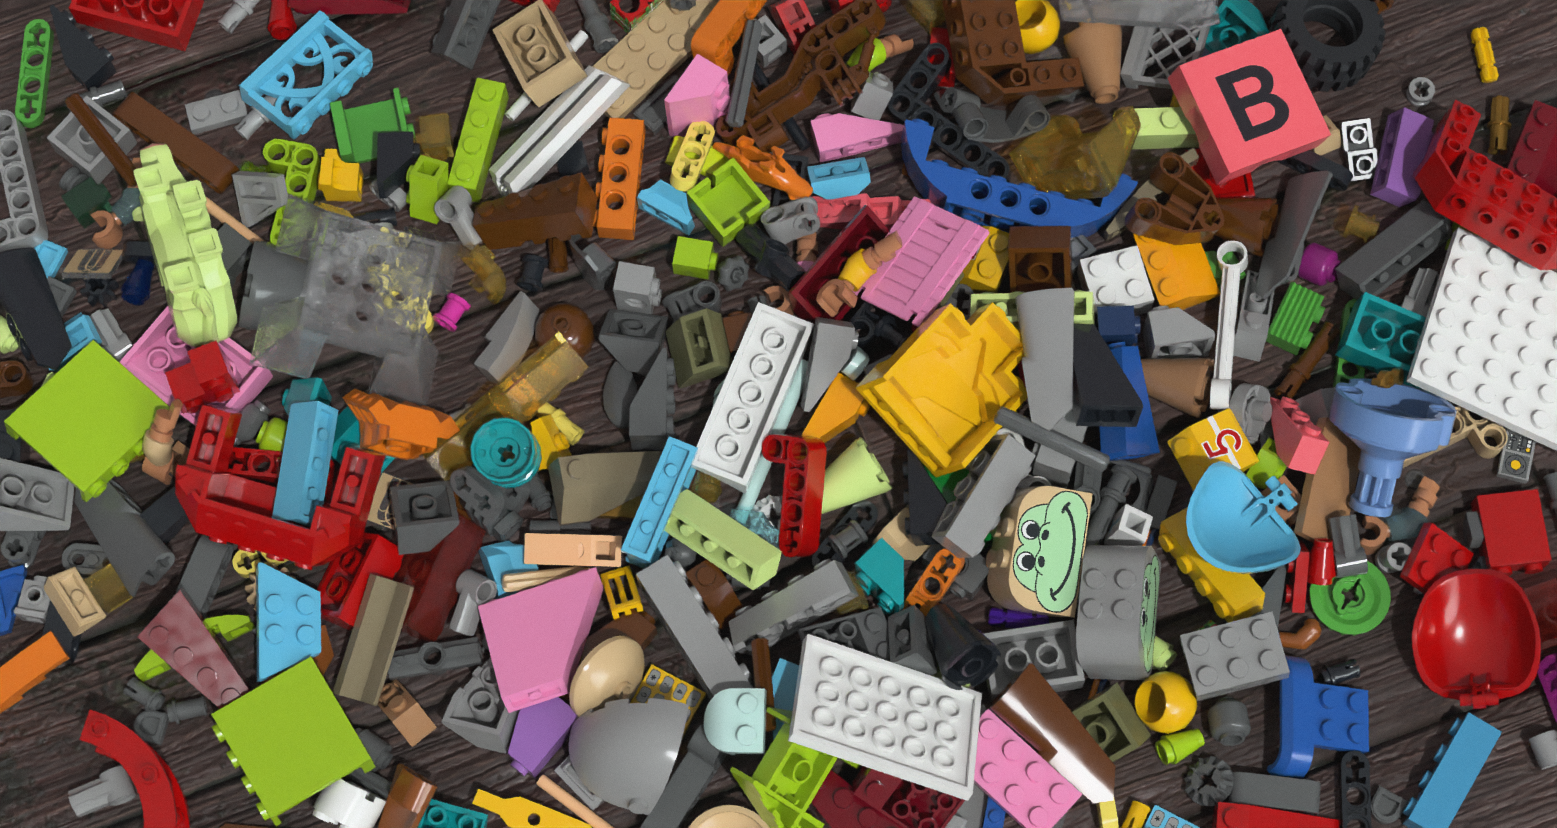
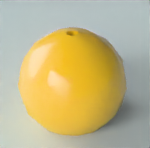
M1017 0L1015 4L1024 53L1036 54L1043 52L1058 38L1060 30L1059 15L1047 0Z
M1161 671L1150 675L1140 684L1135 695L1136 713L1145 726L1153 731L1169 734L1184 729L1190 723L1197 710V699L1192 685L1186 678L1174 672Z

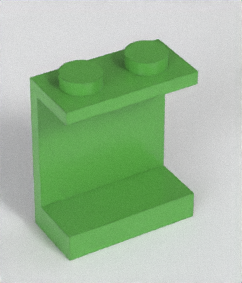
M399 88L393 89L395 99L350 109H344L341 100L330 103L342 161L360 164L377 160L378 133L413 132L414 139L417 140L413 123L408 124L406 115L411 114L408 98H402Z

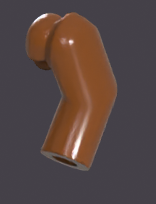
M1310 618L1304 621V626L1296 633L1279 631V636L1284 648L1304 650L1320 637L1322 631L1319 622L1316 619Z

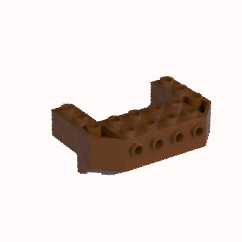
M942 0L956 78L987 104L1007 106L1028 95H1036L1039 98L1069 95L1084 86L1079 58L1026 62L1015 0Z

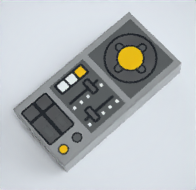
M1505 428L1508 436L1507 443L1500 453L1496 477L1526 484L1529 480L1536 441Z

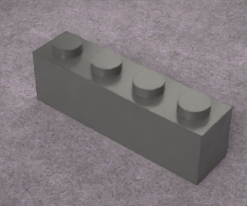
M1421 201L1335 268L1340 289L1356 300L1364 292L1377 296L1452 237L1453 232L1450 219L1434 211L1429 202Z

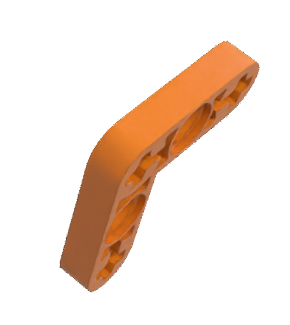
M946 548L941 549L934 556L905 599L903 610L910 607V605L913 606L918 603L921 606L920 611L927 616L929 610L939 604L962 570L965 558L956 557ZM953 555L954 559L952 562L956 566H950L944 573L939 572L938 570L942 569L946 563V559L943 556ZM929 577L937 579L940 583V591L936 594H932L926 589L925 582Z

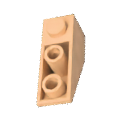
M524 533L523 564L621 567L622 536Z

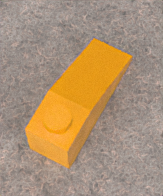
M838 373L801 436L819 438L826 443L853 425L859 415L864 417L871 405L855 388L859 383Z

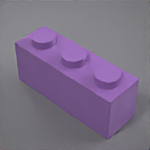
M1405 107L1388 115L1370 195L1398 207L1417 200L1421 188L1415 182L1412 175L1424 159L1428 146L1431 143L1434 120Z

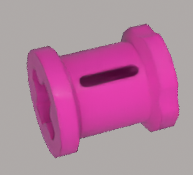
M448 292L446 303L439 313H434L432 318L443 328L455 332L457 329L456 323L465 311L470 310L471 306L460 296Z

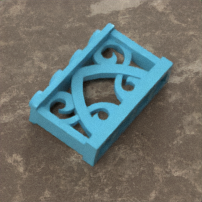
M319 10L239 85L241 98L246 104L255 107L289 134V137L295 140L300 134L307 133L312 127L313 122L320 115L323 116L330 111L331 102H335L340 96L347 95L352 89L353 84L360 77L363 78L369 74L373 67L372 51L363 47L331 22L325 13ZM328 35L338 45L329 48L324 37ZM310 50L314 52L313 58L305 57ZM339 52H350L354 55L355 59L347 67H343L341 62L347 60V57L337 56L333 59L332 56ZM323 62L324 78L322 85L312 88L293 89L295 75L292 67L296 63L303 66H313ZM284 75L289 78L286 87H283L284 81H278ZM265 94L277 98L275 107L261 96ZM285 100L289 101L291 113L292 109L296 106L302 108L294 117H287L281 111Z
M669 436L622 545L621 552L627 554L626 562L645 569L659 560L669 536L664 530L679 494L689 489L696 473V469L691 468L698 452V447Z

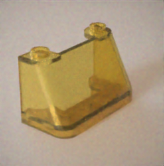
M1133 106L1121 107L1113 114V120L1101 131L1082 133L1076 119L1068 115H1055L1050 118L1048 125L1044 129L1031 134L1013 149L1009 155L1023 182L1035 186L1038 191L1046 193L1048 191H1057L1064 194L1065 198L1072 200L1106 197L1118 185L1141 128L1140 119Z

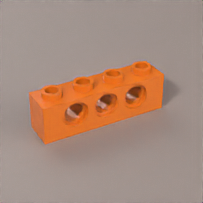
M609 117L608 128L603 127L602 145H606L605 155H600L599 172H603L602 182H597L596 196L600 202L599 210L596 209L593 225V227H597L599 238L634 240L638 210L637 196L640 191L646 135L644 120ZM619 148H626L629 150L626 154L618 155L615 153V151ZM616 175L626 177L621 182L612 181V178ZM614 202H620L623 204L622 207L617 210H612L608 208L609 205Z

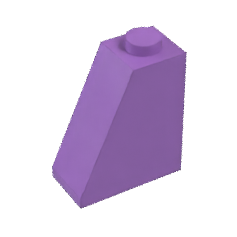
M556 697L520 709L508 755L513 760L510 766L525 777L529 773L535 778L570 736L571 726L578 716L567 703Z

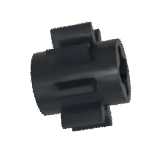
M93 273L88 278H82L86 288L80 290V293L83 297L88 298L87 302L91 307L98 303L107 308V303L112 299H118L114 294V290L120 286L116 280H112L110 273H104L103 275Z

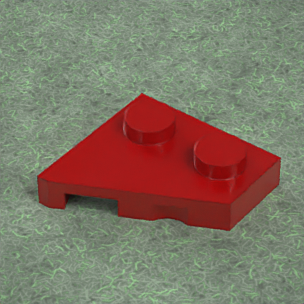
M1298 540L1301 547L1300 554L1295 560L1286 564V571L1289 572V584H1285L1284 603H1288L1290 610L1294 613H1305L1310 552L1303 541Z

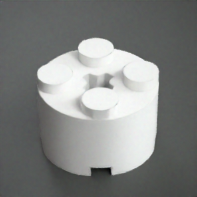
M341 778L321 790L313 805L315 809L312 815L328 823L331 822L338 825L340 822L339 828H373L387 801L351 781L346 782Z

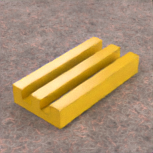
M630 565L600 574L613 619L620 618L618 614L620 612H625L626 616L632 614L630 609L636 608L637 612L643 611ZM625 574L633 596V600L630 601L627 600L620 576ZM612 578L615 579L622 602L617 605L615 604L608 581Z

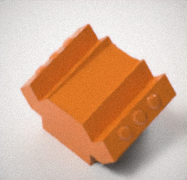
M355 388L342 397L359 421L361 434L360 448L404 460L416 459L421 454L434 452V449L437 448V438L449 439L460 431L450 415L425 405L419 406L406 400L398 403L376 393L367 394Z

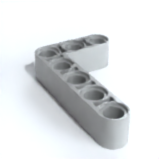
M0 110V172L10 212V218L0 221V239L7 236L0 243V253L16 249H34L42 244L44 240H48V228L24 126L11 111ZM8 125H11L8 130L4 131ZM17 150L15 155L10 156L13 151ZM23 176L20 181L15 182L18 177ZM29 201V204L26 207L21 208V206L25 202ZM35 227L32 233L27 234L29 229Z

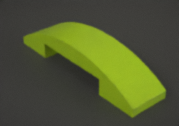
M223 615L205 619L214 635L221 632L228 642L256 628L249 616ZM150 650L138 663L134 672L141 681L145 682L172 668L153 650Z

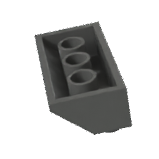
M452 0L451 5L445 10L442 27L433 39L431 52L444 60L472 70L501 0Z

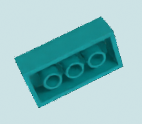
M1364 292L1354 303L1335 356L1375 373H1379L1382 370L1391 371L1393 368L1403 369V384L1422 389L1406 380L1426 317Z

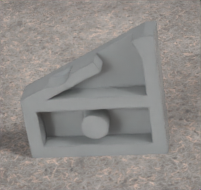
M239 171L232 174L241 221L247 228L257 224L289 203L284 174Z

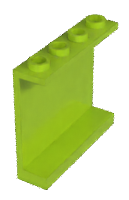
M92 340L4 420L7 433L15 440L19 437L23 439L80 490L82 500L87 502L92 497L100 496L106 489L107 483L114 476H121L129 467V462L136 455L142 456L144 454L142 450L145 432L150 430L151 425L154 424L153 419L158 409L169 410L170 406L97 342Z
M311 656L211 714L217 723L212 726L214 733L221 743L226 740L231 750L226 752L235 769L241 766L246 774L241 778L249 794L256 792L260 799V802L256 804L264 820L271 818L276 826L281 824L278 817L280 814L361 767L366 774L376 768Z

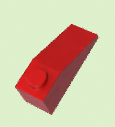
M780 0L768 6V9L780 33L786 38L787 45L793 55H795L805 34L816 27V24L804 0Z

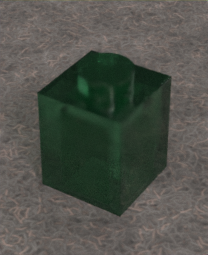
M91 177L61 196L83 229L96 222L90 214L101 210L108 212L114 210L108 202L112 198L103 183L96 185Z

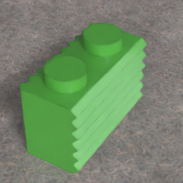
M1291 282L1268 329L1266 342L1296 356L1300 347L1307 349L1314 334L1309 331L1312 322L1319 324L1326 309L1321 306L1324 296L1313 292L1311 289L1302 287L1300 284Z

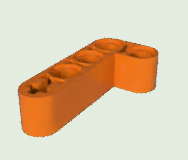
M719 0L693 35L691 41L693 58L699 54L726 70L729 76L734 65L732 47L743 34L746 21L753 20L768 0Z

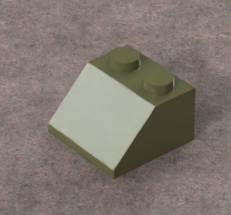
M1118 683L1094 695L1071 711L1112 762L1137 749L1151 736Z

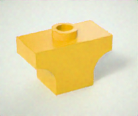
M551 414L540 417L530 423L532 434L536 437L541 447L542 461L538 472L548 469V466L558 457L572 456L568 449L570 447L569 441L565 434L559 431Z

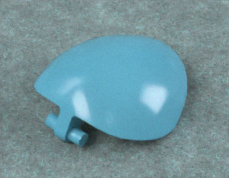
M1218 461L1209 466L1190 498L1186 515L1188 537L1196 552L1212 566L1241 574L1273 570L1295 560L1301 551L1299 541L1295 533L1275 510L1280 503L1288 512L1298 505L1291 496L1293 492L1285 483L1281 484L1275 476H1272L1265 482L1272 493L1264 497L1246 474L1236 466L1224 461Z

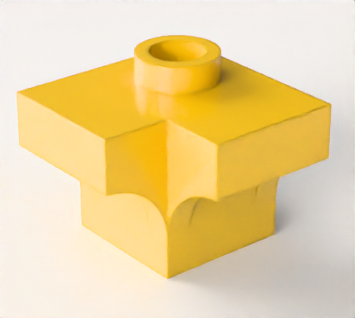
M325 149V155L321 157V168L318 174V189L323 192L326 201L362 202L364 174L360 164L342 161L337 149Z

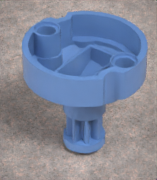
M1349 379V383L1340 382L1336 385L1329 414L1330 421L1361 449L1358 469L1360 470L1355 493L1351 495L1349 506L1353 510L1365 515L1388 517L1393 511L1392 496L1396 479L1401 476L1404 460L1437 450L1439 445L1447 446L1450 442L1457 411L1445 399L1413 386L1394 384L1390 388H1380L1371 385L1372 379Z

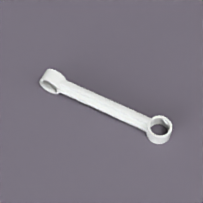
M1227 241L1217 251L1218 266L1222 271L1214 373L1210 391L1211 409H1229L1231 400V378L1240 273L1248 265L1247 249L1238 241ZM1232 251L1239 252L1244 256L1239 263L1233 265L1226 264L1222 260L1226 253Z

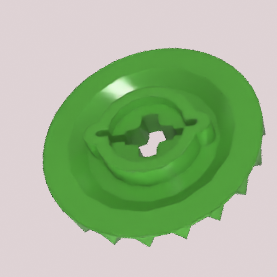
M1367 561V574L1333 578L1331 585H1310L1309 600L1311 601L1312 611L1319 618V622L1325 624L1329 630L1337 631L1341 635L1350 634L1353 636L1367 633L1377 627L1388 613L1391 602L1388 582L1383 573L1369 561ZM1357 582L1358 585L1354 590V597L1357 599V602L1352 600L1349 604H1346L1344 609H1341L1345 599L1341 592H1348Z

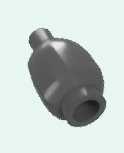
M257 399L254 403L247 404L240 411L242 417L233 447H238L242 441L252 440L259 434L264 421H269L268 414L271 412V409Z

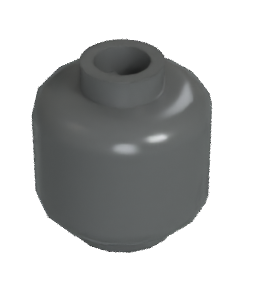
M1232 697L1218 699L1216 704L1211 706L1207 712L1211 736L1224 746L1241 744L1251 731L1246 705L1241 701L1234 700Z

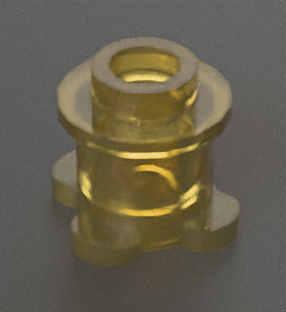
M1355 205L1343 237L1347 238L1349 233L1363 238V242L1366 243L1368 237L1374 239L1380 222L1375 221L1376 214L1372 217L1357 211L1359 206Z

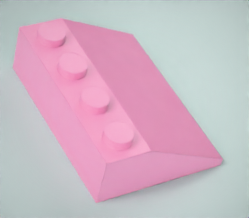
M167 306L119 363L168 406H171L172 401L175 399L165 372L190 363L191 360L187 351L197 347H191L177 337L169 307ZM231 338L219 341V345L230 362L240 392L235 393L227 401H215L207 405H215L240 412L258 396L273 378V375L266 364ZM200 411L184 414L180 412L182 417L194 426L197 425Z

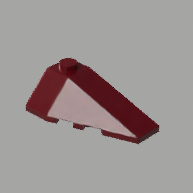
M289 0L287 7L294 8L296 12L301 14H316L319 10L325 14L407 13L411 0Z

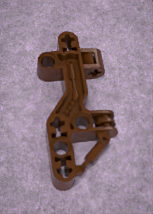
M856 0L808 31L803 37L786 74L760 92L751 82L742 127H730L726 123L727 113L719 118L716 123V131L726 144L738 147L736 141L744 135L754 139L762 152L770 153L772 152L771 147H779L790 140L781 124L811 105L816 94L821 89H829L840 107L844 105L842 100L847 97L851 100L853 98L852 94L856 91L862 94L863 91L860 85L869 77L868 69L875 50L874 39L879 36L880 30L883 29L886 23L885 15L875 0ZM868 39V42H865L858 64L848 68L843 60L844 54ZM733 80V81L731 82V84L729 85V96H730V97H731V93H732V88H733L734 80Z

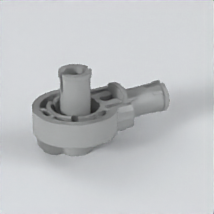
M1242 383L1235 389L1229 408L1252 446L1255 445V442L1259 441V434L1264 430L1266 422L1272 416V405L1270 403V393L1266 387Z

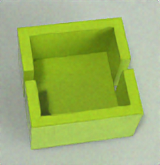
M731 158L712 173V185L714 188L711 189V180L707 176L686 192L688 206L722 247L736 238L738 232L744 228V224H755L761 219L763 212L770 208V201L734 158Z

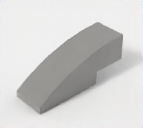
M522 291L518 293L486 334L485 339L489 342V345L474 363L489 381L503 388L517 370L529 347L539 315L537 306Z

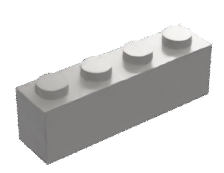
M824 560L814 567L815 571L809 575H799L791 579L787 583V588L780 592L774 590L761 598L763 602L754 607L749 605L738 610L735 613L736 617L729 621L735 651L752 656L751 642L753 639L766 638L770 648L799 629L806 627L859 596L843 564L836 560Z

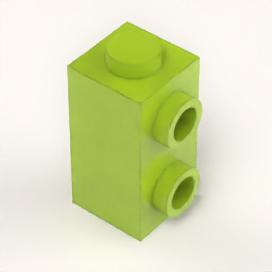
M420 155L415 165H410L407 171L406 181L409 182V191L406 202L410 204V217L438 224L440 219L435 213L434 206L448 191V162Z

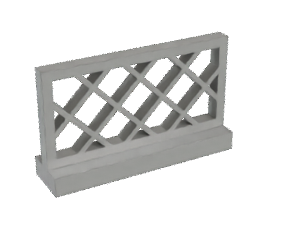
M1142 0L1120 72L1126 88L1138 89V85L1172 89L1168 79L1164 78H1168L1179 65L1202 57L1218 0H1209L1201 6H1198L1195 0H1175L1172 3L1169 0ZM1190 1L1195 9L1180 17L1175 9ZM1172 11L1177 21L1163 29L1160 25V20ZM1200 15L1203 19L1202 26L1191 32L1185 23ZM1182 26L1188 35L1173 43L1168 34ZM1164 37L1170 46L1155 54L1152 50L1153 43ZM1193 41L1196 46L1195 51L1183 58L1178 49ZM1175 52L1180 60L1165 69L1160 60ZM1155 63L1162 70V72L1154 77L1144 76L1145 69Z

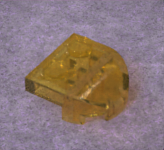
M478 244L464 245L456 254L476 274L468 284L478 293H482L484 290L490 294L487 297L488 300L493 304H497L505 294L506 278L501 268L493 261L496 258L495 255L485 245L481 247Z

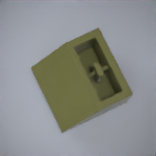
M705 308L680 317L665 331L671 357L674 358V368L676 369L679 388L682 389L728 373L733 361L720 313Z

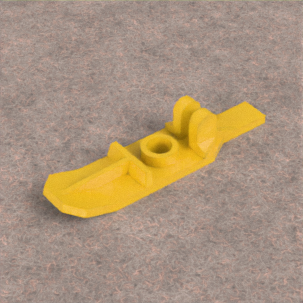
M478 789L472 803L498 814L510 828H592L587 823L520 796L503 799ZM532 814L537 815L540 818L539 824L535 826L530 825L528 817Z

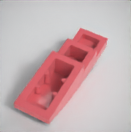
M867 193L831 200L821 196L812 197L818 204L817 215L820 219V227L841 230L846 227L864 205H868L890 230L911 201L901 200L899 196L870 198Z

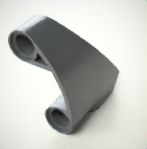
M950 87L947 90L942 89L934 94L941 109L953 115L964 136L978 142L994 143L1016 140L1044 129L1050 121L1048 111L1036 95L1023 97L1013 111L981 107L978 95L955 87Z
M571 235V239L568 240L571 255L582 277L595 290L609 288L614 280L613 271L616 269L617 263L596 242L588 245L582 251L575 244L581 235Z

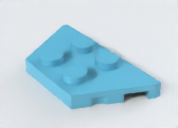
M258 563L256 566L257 682H262L278 672L290 669L310 656L314 658L321 653V599L319 591L264 563Z

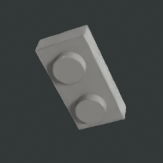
M240 90L185 104L190 129L194 135L239 123L248 114L247 106L241 98Z

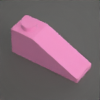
M825 113L817 116L814 120H810L811 135L820 163L901 143L900 140L904 125L840 113L834 115Z

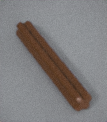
M74 93L66 98L65 103L84 129L130 187H135L137 182L133 171L136 167L79 94Z

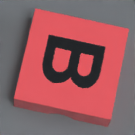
M1281 29L1179 65L1167 78L1184 116L1191 123L1196 133L1199 148L1216 184L1252 172L1265 163L1284 160L1316 148L1331 136Z

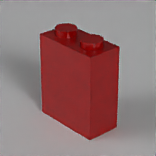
M1538 489L1478 495L1471 503L1472 512L1477 511L1479 514L1484 535L1479 552L1480 556H1485L1487 569L1495 570L1508 576L1513 574L1512 571L1524 570L1525 574L1542 572L1543 568L1552 559Z

